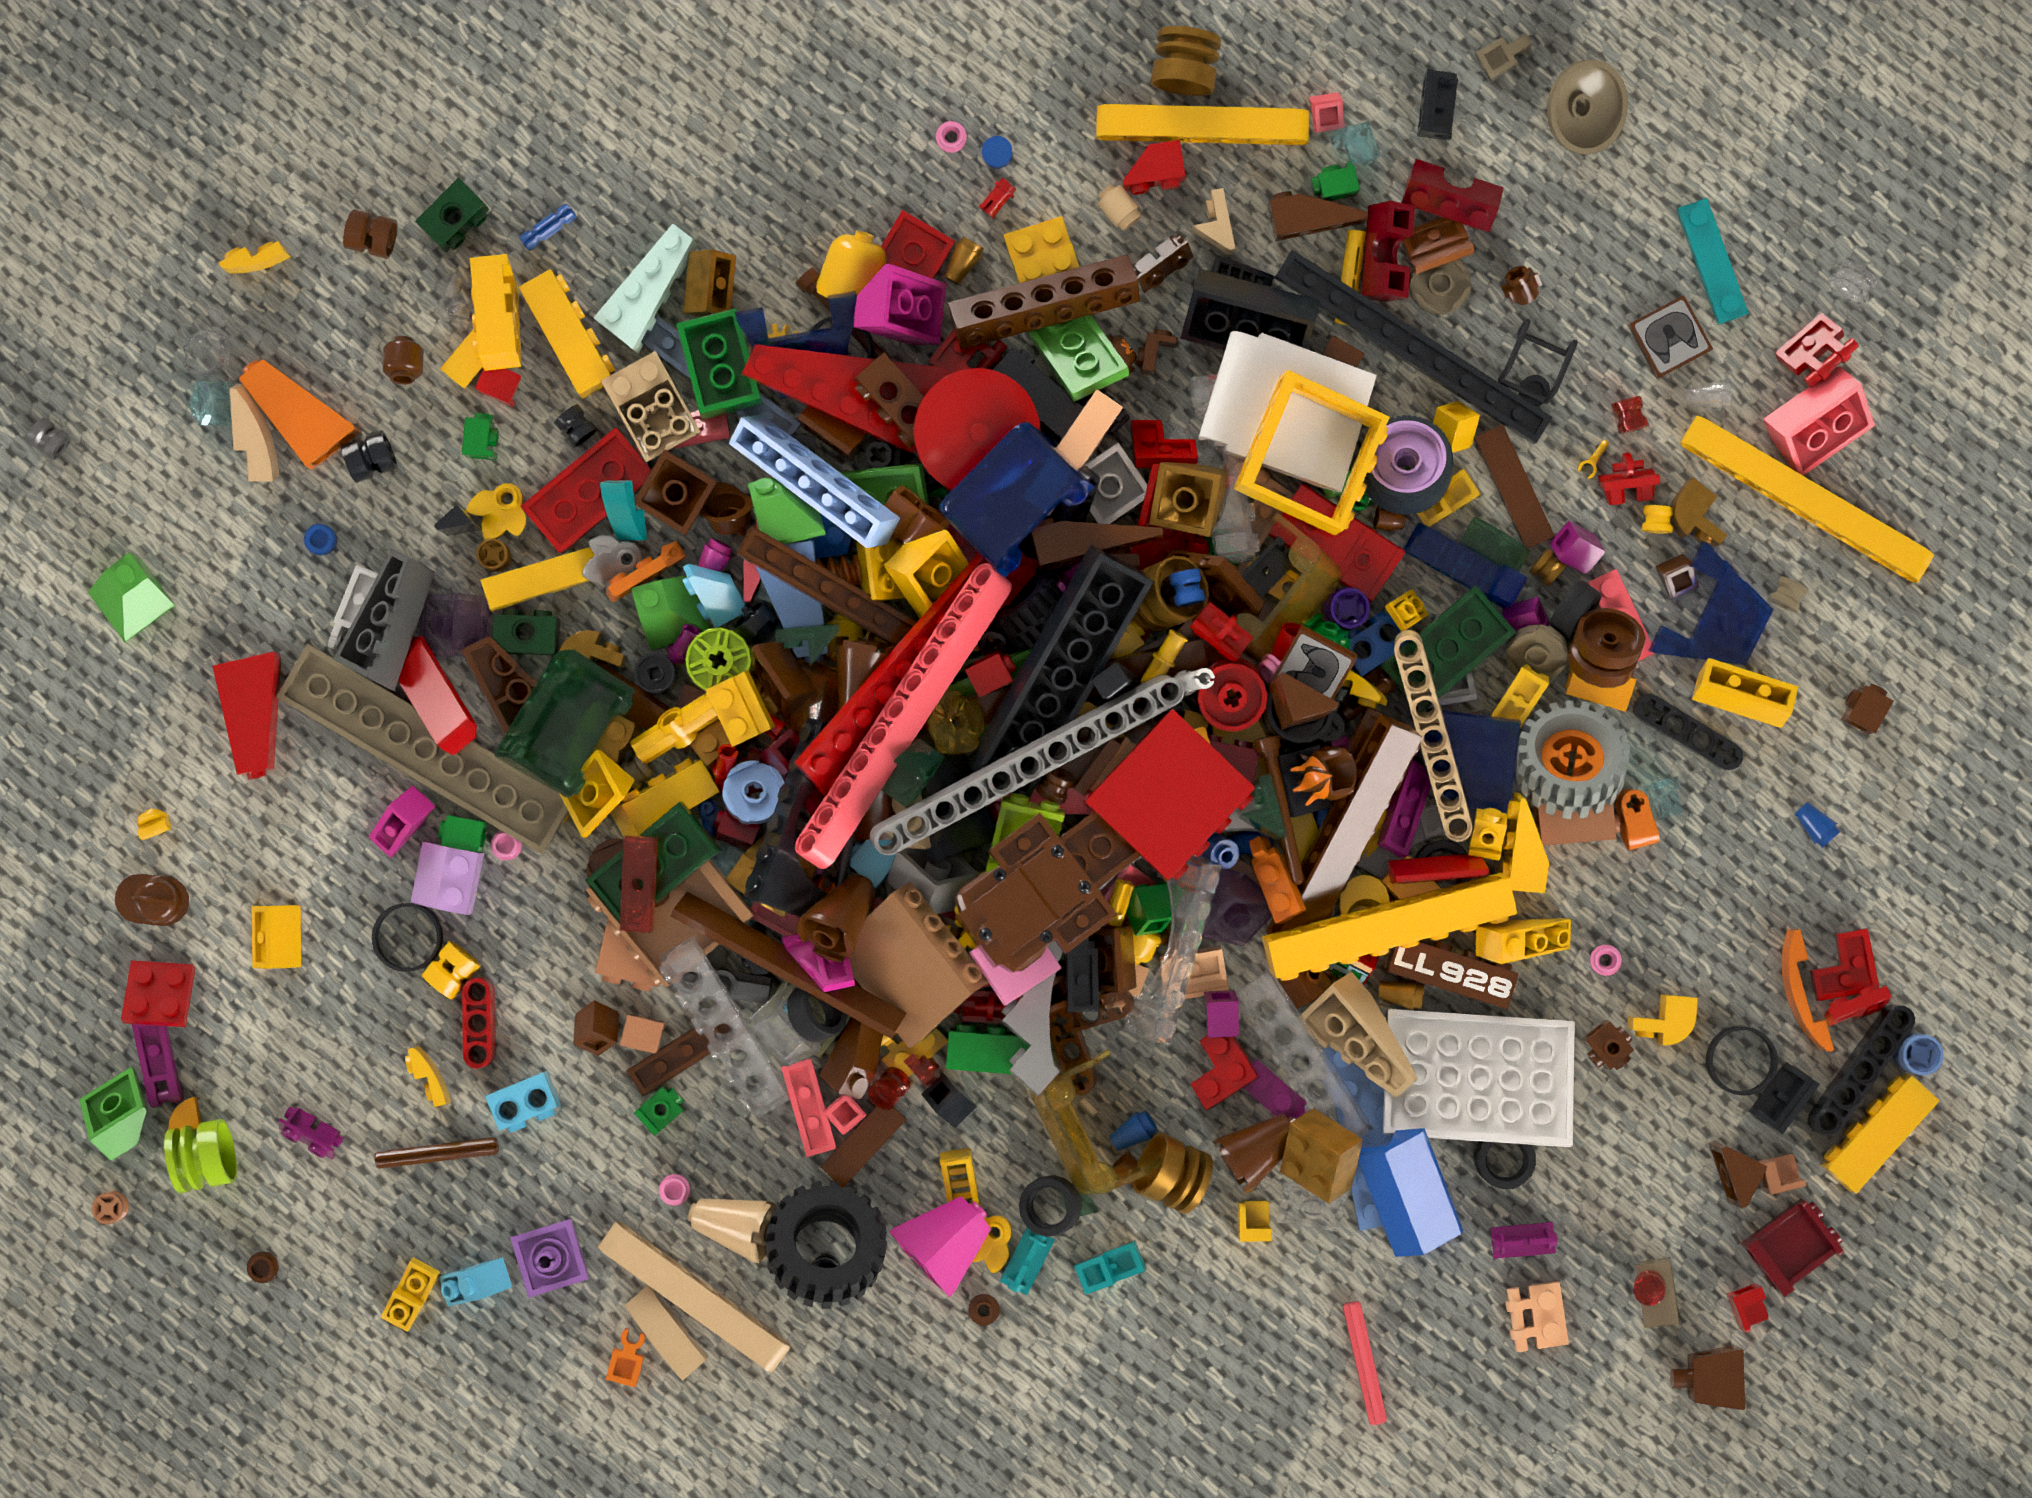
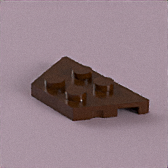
M1171 549L1164 559L1172 556H1184L1195 562L1203 571L1208 583L1209 598L1207 604L1211 602L1229 618L1232 615L1238 619L1236 623L1250 634L1265 602L1259 597L1255 588L1249 585L1237 572L1236 567L1224 557Z

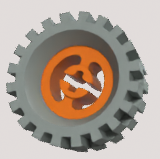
M1574 700L1565 701L1564 708H1559L1557 702L1549 704L1547 713L1542 708L1536 711L1534 719L1531 720L1529 718L1524 725V731H1521L1515 760L1517 784L1522 783L1521 792L1525 797L1530 794L1533 795L1531 804L1536 808H1539L1542 803L1545 804V813L1552 816L1555 810L1563 811L1562 818L1571 819L1572 812H1578L1579 819L1588 817L1589 809L1598 814L1603 811L1605 803L1610 806L1615 802L1616 795L1620 794L1623 788L1630 759V742H1626L1627 733L1624 728L1617 730L1619 721L1614 716L1608 720L1605 719L1606 710L1598 707L1596 712L1589 710L1591 703L1582 701L1581 708L1574 707ZM1570 751H1575L1576 756L1572 777L1566 776Z

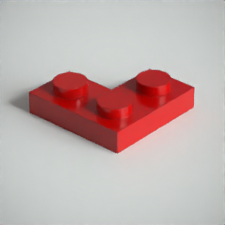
M1131 420L1130 431L1135 468L1152 469L1153 463L1160 464V462L1198 463L1195 439H1164L1162 420Z
M1868 928L1834 934L1840 965L1810 970L1816 1001L1856 995L1862 989L1872 985H1876L1877 989L1880 988Z
M1872 985L1859 991V996L1848 1001L1847 997H1842L1829 1003L1830 1008L1824 1014L1829 1027L1850 1018L1856 1021L1883 1010L1892 998L1887 985L1877 989L1876 985Z
M1207 1035L1199 1040L1215 1068L1190 1083L1206 1110H1211L1260 1077L1236 1037L1210 1038Z

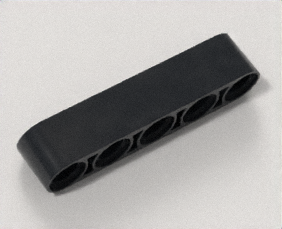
M1891 1004L1879 1013L1810 1111L1808 1123L1815 1132L1826 1136H1833L1841 1131L1914 1027L1915 1015L1910 1008ZM1899 1010L1903 1015V1021L1900 1026L1895 1027L1892 1024L1891 1017L1895 1011ZM1882 1036L1885 1040V1047L1881 1052L1877 1053L1873 1043L1877 1037ZM1864 1061L1867 1065V1073L1859 1078L1856 1075L1855 1068L1858 1063ZM1846 1087L1849 1090V1098L1845 1103H1840L1837 1098L1838 1091ZM1828 1112L1832 1118L1829 1127L1822 1129L1819 1119L1824 1113Z

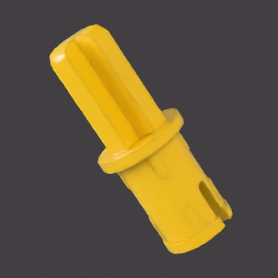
M1173 629L1169 630V634L1158 652H1153L1154 659L1141 678L1142 684L1156 676L1166 675L1170 667L1174 668V660L1188 640L1184 635Z

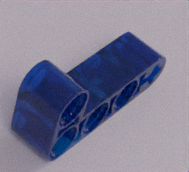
M1422 523L1416 524L1403 547L1406 551L1405 553L1464 587L1471 589L1474 585H1477L1489 601L1505 609H1509L1514 605L1528 580L1520 572L1508 566L1500 567Z

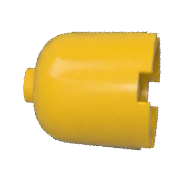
M856 230L855 235L844 234L833 240L816 283L817 293L839 303L841 297L853 300V307L856 308L857 295L886 264L887 260L882 247L873 242V235Z

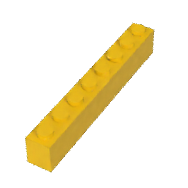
M1497 873L1262 936L1270 973L1276 979L1280 978V980L1286 981L1297 978L1299 976L1298 973L1303 971L1321 972L1327 970L1329 964L1337 962L1351 964L1357 962L1359 956L1367 954L1371 956L1384 955L1389 952V948L1396 946L1401 948L1414 947L1422 939H1443L1449 936L1448 932L1456 930L1461 932L1473 931L1479 928L1478 924L1489 921L1491 924L1503 923L1509 920L1508 916L1517 914L1510 878L1502 873Z

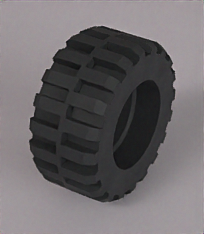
M821 1181L812 1182L810 1189L806 1190L803 1185L794 1189V1196L786 1195L780 1201V1207L774 1209L766 1236L765 1256L768 1258L767 1267L770 1274L775 1275L777 1286L780 1289L784 1287L788 1289L787 1296L794 1301L799 1296L804 1299L803 1305L813 1307V1302L822 1303V1309L831 1308L833 1302H838L841 1307L849 1304L850 1298L853 1296L858 1300L865 1294L866 1288L872 1287L876 1282L886 1253V1225L881 1222L882 1214L878 1207L872 1208L870 1206L871 1199L866 1194H863L861 1197L856 1195L857 1188L849 1184L846 1189L840 1188L837 1181H830L829 1186H822ZM828 1221L839 1224L848 1230L854 1238L856 1244L855 1253L848 1262L841 1266L833 1268L817 1267L807 1262L798 1252L796 1239L799 1232L815 1222Z

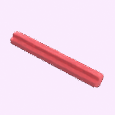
M1352 1301L1343 1305V1311L1370 1425H1379L1387 1421L1386 1411L1362 1306L1359 1301Z

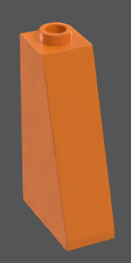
M263 359L260 362L255 360L243 369L244 374L238 378L303 464L311 470L339 450L341 445L348 443L361 433L355 425Z

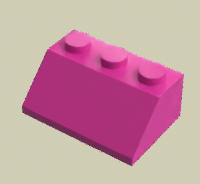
M885 264L857 295L854 327L908 345H940L947 284L892 264Z

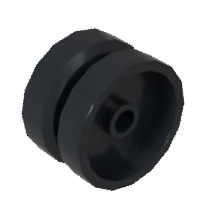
M1268 691L1266 709L1259 720L1266 736L1279 735L1281 747L1295 749L1303 748L1322 737L1331 726L1335 712L1332 711L1322 719L1281 730L1270 691Z

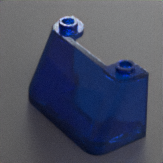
M1023 422L1016 425L944 498L940 505V513L998 573L1006 577L1010 572L1016 570L1021 563L1022 551L1017 545L1061 501L1068 506L1080 504L1087 498L1088 493L1094 486L1051 439L1031 423Z

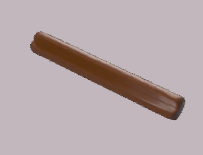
M496 1137L378 1151L375 1153L374 1160L378 1169L494 1155L498 1153L499 1145Z

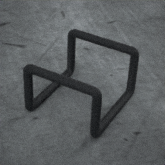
M1525 319L1518 330L1519 336L1504 370L1498 377V382L1521 394L1548 404L1560 388L1578 341L1572 340L1567 349L1564 350L1528 334L1527 330L1531 320ZM1524 339L1562 356H1566L1554 386L1546 397L1505 380Z

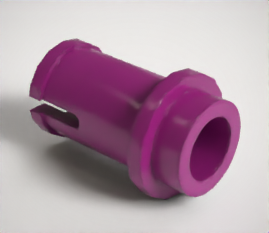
M684 624L675 643L670 644L668 647V658L676 664H684L686 662L688 646L700 634V630L694 625Z

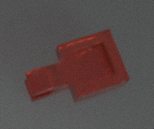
M912 1053L903 1061L924 1085L929 1087L937 1079L933 1072L937 1071L940 1065L932 1057L928 1059L925 1055H922L919 1058L918 1055Z

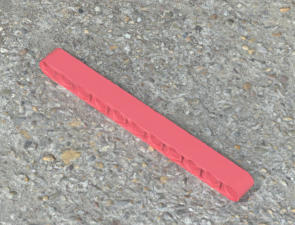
M981 564L972 572L798 837L795 845L796 852L816 867L825 869L835 861L1008 597L1012 587L1011 582L990 564Z

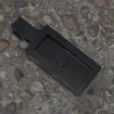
M1089 937L1065 954L1066 1012L1099 1011L1098 948H1095V941H1089Z

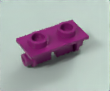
M290 1106L284 1114V1118L288 1120L285 1121L281 1118L278 1120L279 1129L282 1130L281 1135L291 1142L297 1143L299 1140L308 1145L307 1149L319 1158L327 1156L333 1160L334 1148L332 1147L339 1148L344 1140V1137L340 1135L341 1131L323 1121L320 1122L316 1130H313L311 1126L315 1122L316 1117L299 1107L294 1109Z
M1553 1222L1490 1227L1493 1259L1556 1253L1555 1246L1558 1245L1557 1234L1554 1233Z

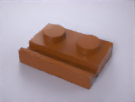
M1444 217L1414 227L1413 236L1405 238L1401 242L1416 274L1474 253V245L1470 242L1464 225Z

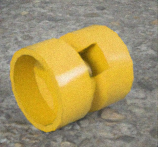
M448 941L438 954L440 960L438 962L432 961L422 973V977L438 992L454 1000L463 989V980L471 979L481 964L462 947L452 941Z

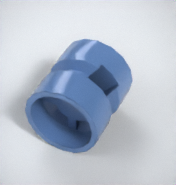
M1909 1033L1892 1058L1894 1063L1903 1071L1917 1075H1929L1940 1068L1943 1062V1049L1941 1044L1929 1035Z

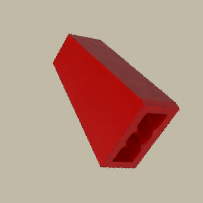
M274 651L212 666L236 773L242 776L247 775L248 780L265 777V771L274 769L279 702L276 696L279 692L281 671L280 653Z

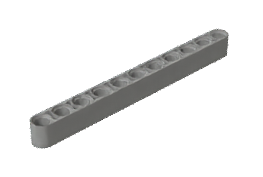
M1164 674L1152 678L878 823L870 832L871 844L883 855L890 856L898 853L1177 705L1184 697L1185 690L1183 684L1176 678ZM1171 682L1173 692L1169 697L1163 698L1161 696V688L1165 683ZM1139 697H1144L1146 702L1145 708L1141 712L1135 713L1133 710L1134 701ZM1111 712H1116L1118 716L1117 723L1113 727H1106V716ZM1082 727H1088L1090 730L1089 738L1084 742H1078L1077 732ZM1057 741L1061 742V753L1058 756L1050 757L1048 752L1050 745ZM1028 756L1033 757V768L1027 772H1022L1020 768L1022 760ZM1004 771L1006 773L1004 784L998 787L993 786L992 778L994 774ZM971 786H976L978 788L976 799L970 802L965 801V790ZM943 801L949 802V812L944 816H937L935 812L937 805ZM915 816L921 817V827L916 831H909L907 829L909 819ZM883 832H893L894 838L891 844L888 846L879 845V837Z

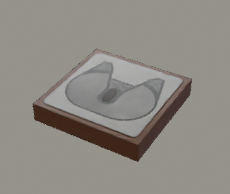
M1684 295L1628 325L1656 379L1713 350Z
M1302 625L1272 680L1284 672L1334 700L1358 655Z

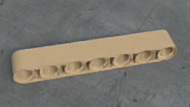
M1404 630L1395 638L1394 651L1416 731L1423 737L1420 746L1446 836L1456 842L1464 841L1472 832L1471 815L1424 645L1418 633L1412 630ZM1405 640H1412L1417 644V649L1412 653H1404L1399 647ZM1414 670H1420L1426 676L1422 682L1413 683L1408 679L1409 673ZM1422 700H1429L1433 703L1434 707L1431 711L1423 713L1417 710L1416 705ZM1430 730H1438L1442 734V737L1437 742H1429L1424 736ZM1439 759H1444L1450 763V767L1446 771L1439 772L1433 768V764ZM1447 789H1453L1458 792L1457 798L1452 801L1444 800L1441 794ZM1456 818L1463 819L1466 822V826L1461 830H1454L1449 824Z
M615 1221L598 1245V1248L609 1258L767 1371L773 1372L791 1348V1345L781 1336L622 1222Z

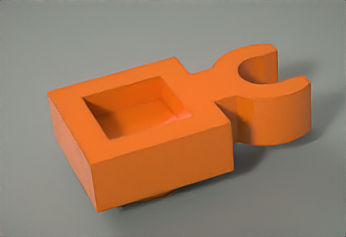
M625 1328L621 1334V1343L624 1347L623 1349L616 1347L613 1349L605 1380L636 1388L645 1355L636 1352L644 1344L646 1335L641 1332L639 1340L631 1342L628 1339L630 1328Z

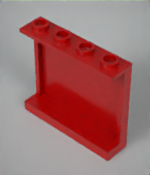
M1171 709L1082 803L1098 814L1163 876L1162 879L1164 881H1169L1172 877L1178 880L1189 868L1186 862L1193 855L1199 857L1210 846L1211 843L1207 840L1215 831L1220 834L1232 822L1229 816L1236 808L1242 811L1252 801L1254 797L1250 793L1255 787L1177 712Z

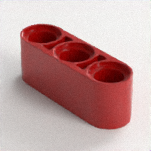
M485 977L470 979L465 983L462 990L463 1059L469 1067L475 1069L491 1064L496 1054L495 988L491 980ZM476 983H481L486 989V995L482 1000H477L472 995V987ZM476 1014H481L486 1019V1027L483 1031H477L472 1025V1019ZM477 1045L482 1046L486 1050L487 1056L484 1062H478L473 1058L472 1052Z

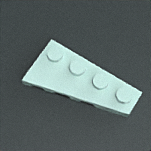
M672 224L593 318L639 354L643 346L641 341L646 331L652 330L656 322L654 317L662 303L666 304L671 295L669 289L675 279L680 278L688 263L689 252L694 251L698 244L693 238Z

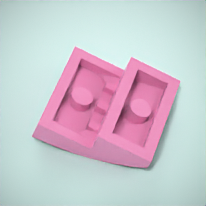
M978 947L970 952L975 963L1004 1006L1061 969V966L1048 947L1038 960L1023 971L1014 973L1006 971L999 965L993 968Z

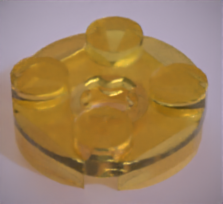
M950 691L945 693L927 719L930 736L939 753L962 755L976 749L980 744L978 742L981 733H984L982 712L973 699L967 700L964 696H961L964 694L962 692ZM952 718L959 722V726L956 728L952 723Z

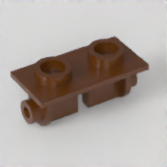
M1179 234L1176 237L1170 236L1155 248L1156 253L1160 256L1157 260L1149 252L1132 264L1144 293L1151 288L1158 287L1167 276L1175 270L1185 267L1189 260L1194 257L1188 241H1184Z
M1380 665L1363 676L1384 696L1394 692L1397 688ZM1353 684L1350 685V688H1346L1338 693L1334 698V701L1339 703L1337 709L1346 723L1357 718L1356 716L1367 708V706L1357 703L1358 697L1350 694Z

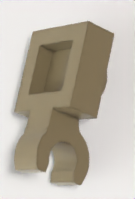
M1527 34L1508 45L1504 38L1501 37L1477 51L1475 56L1489 81H1492L1516 67L1518 62L1515 56L1531 49L1532 43Z

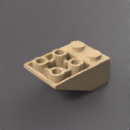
M656 351L601 380L646 463L661 455L664 449L669 451L701 433Z

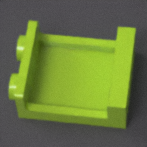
M1011 793L1010 797L1003 796L991 849L1039 812L1059 837L1065 810L1059 809L1060 805L1051 801L1042 800L1041 804L1029 802V797L1021 794ZM990 854L986 872L998 867Z

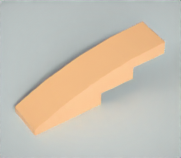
M1096 390L1039 473L1024 499L1050 516L1066 493L1073 474L1079 468L1085 466V463L1123 407L1099 390Z

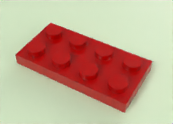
M615 427L520 507L562 555L608 517L601 494V482L607 480L632 481L635 494L642 488L652 470Z

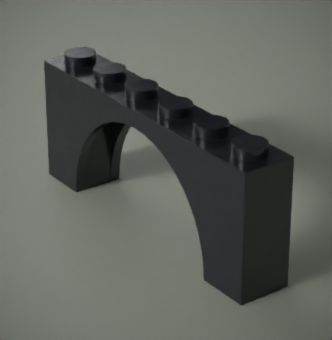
M807 718L806 724L801 728L796 752L789 761V772L784 784L779 789L778 802L774 813L767 822V832L763 843L757 850V860L752 874L747 878L746 891L743 896L799 918L828 894L818 888L807 877L800 865L795 850L797 820L805 801L816 787L794 762L828 724L824 721Z

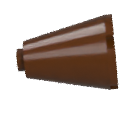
M848 636L836 637L839 711L896 646L891 647L892 644L863 638H858V640L853 642L848 641Z
M851 875L805 912L798 920L796 931L803 943L805 944L808 940L815 946L812 951L829 961L843 962L846 957L849 959L854 953L875 895L872 882L863 875Z
M1283 1113L1212 1141L1216 1149L1222 1146L1219 1150L1222 1154L1220 1157L1238 1184L1241 1185L1244 1182L1247 1184L1243 1187L1246 1194L1250 1193L1283 1159L1290 1123L1295 1120L1292 1115L1287 1118Z

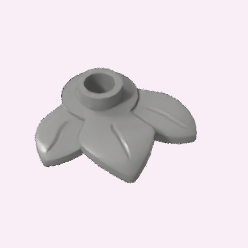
M608 535L595 537L589 541L590 548L595 555L586 563L582 575L593 582H605L607 590V587L610 586L609 581L622 572L629 575L636 569L635 565L642 559L640 549L632 542L623 541L619 543ZM625 553L632 555L631 560L628 562L621 561V556Z

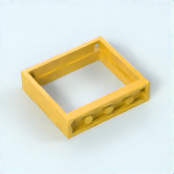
M1286 370L1278 379L1233 489L1330 534L1337 535L1344 529L1347 530L1350 521L1354 519L1355 513L1351 512L1355 501L1359 502L1365 492L1366 484L1363 481L1367 472L1371 473L1377 463L1378 456L1374 454L1378 444L1382 445L1388 436L1387 431L1389 428L1386 425L1390 417L1290 370ZM1292 392L1369 427L1332 518L1254 483Z

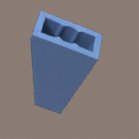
M814 540L785 544L817 563ZM756 567L796 656L804 657L805 662L823 660V654L829 653L823 605Z

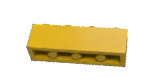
M549 269L519 286L518 288L580 397L583 399L603 388L601 380L607 378L616 370L607 354L601 357L596 346L601 343L592 327L587 330L584 327L581 319L585 315L578 302L574 301L571 303L566 295L570 288L562 274L556 276Z
M1896 1075L1886 1086L1888 1092L1881 1099L1876 1098L1867 1106L1865 1110L1867 1115L1861 1122L1855 1121L1848 1127L1844 1133L1846 1136L1844 1141L1839 1146L1837 1144L1833 1145L1825 1153L1824 1159L1826 1161L1821 1166L1848 1191L1857 1194L1940 1101L1912 1075Z

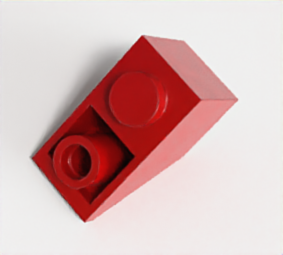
M1180 140L1149 144L1123 179L1122 187L1126 191H1130L1131 195L1147 193L1149 188L1161 186V190H1172L1180 187L1179 183L1185 181Z

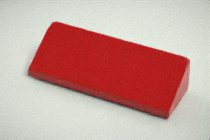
M1468 854L1399 859L1388 862L1389 878L1392 884L1481 878L1489 874V868L1482 857Z

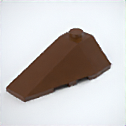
M1054 518L1037 522L1036 528L1031 529V536L1039 571L1044 573L1077 564L1083 559L1082 556L1086 554L1091 544L1109 553L1114 547L1119 546V549H1128L1162 539L1163 530L1157 527L1070 521L1055 523Z
M490 636L461 650L516 765L545 752L575 734L561 704L542 689L539 683L533 677L531 678Z

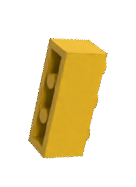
M1708 658L1699 671L1692 700L1782 728L1793 712L1799 686Z

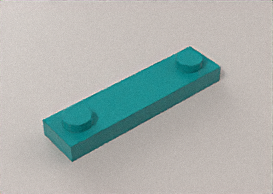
M1708 198L1677 208L1676 212L1717 325L1748 315L1749 312Z

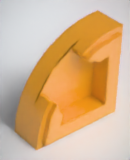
M197 1096L183 1101L175 1108L169 1120L168 1130L174 1128L181 1130L183 1126H192L193 1129H196L199 1123H202Z

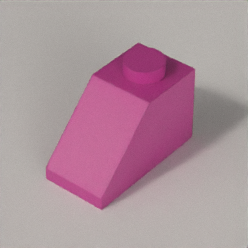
M412 785L389 804L368 838L392 858L425 823L435 805Z

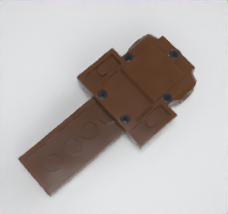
M1039 812L988 851L998 867L992 871L977 875L959 889L955 897L959 914L955 918L993 968L999 965L1010 973L1021 972L1038 960L1045 952L1047 946L1054 940L1061 950L1067 954L1117 916V913L1098 888L1141 855L1095 812H1092L1061 837H1058Z

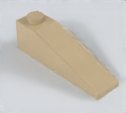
M1352 972L1333 983L1297 1018L1318 1044L1324 1048L1331 1047L1336 1052L1339 1051L1344 1062L1349 1065L1351 1063L1357 1065L1365 1071L1367 1078L1396 1098L1418 1079L1373 996Z

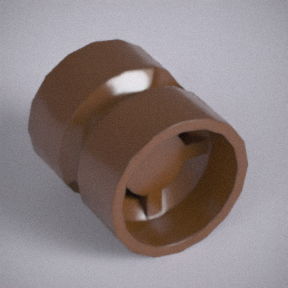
M353 209L348 216L344 229V248L361 253L368 249L370 255L388 259L393 252L397 237V220L383 216L373 219L371 213Z

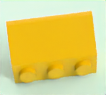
M942 530L905 543L884 564V567L920 619L969 562L947 530Z

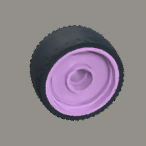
M1411 415L1392 417L1386 425L1389 428L1387 431L1388 436L1382 445L1378 444L1374 454L1378 456L1377 463L1371 473L1367 472L1363 481L1366 484L1365 492L1377 506L1391 513L1402 515L1421 513L1436 505L1450 485L1454 466L1452 448L1445 433L1436 424L1434 425L1433 422ZM1407 465L1412 467L1413 469L1402 470L1400 469V467Z

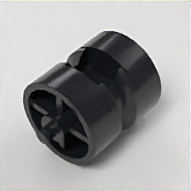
M765 601L757 603L750 609L746 606L741 609L744 615L737 621L734 628L745 641H753L751 647L757 644L782 640L786 644L789 642L781 621L775 620L776 613Z

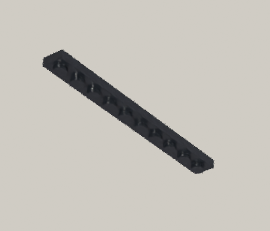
M1290 251L1274 278L1298 294L1320 300L1318 307L1533 445L1538 442L1552 419V416L1297 252Z

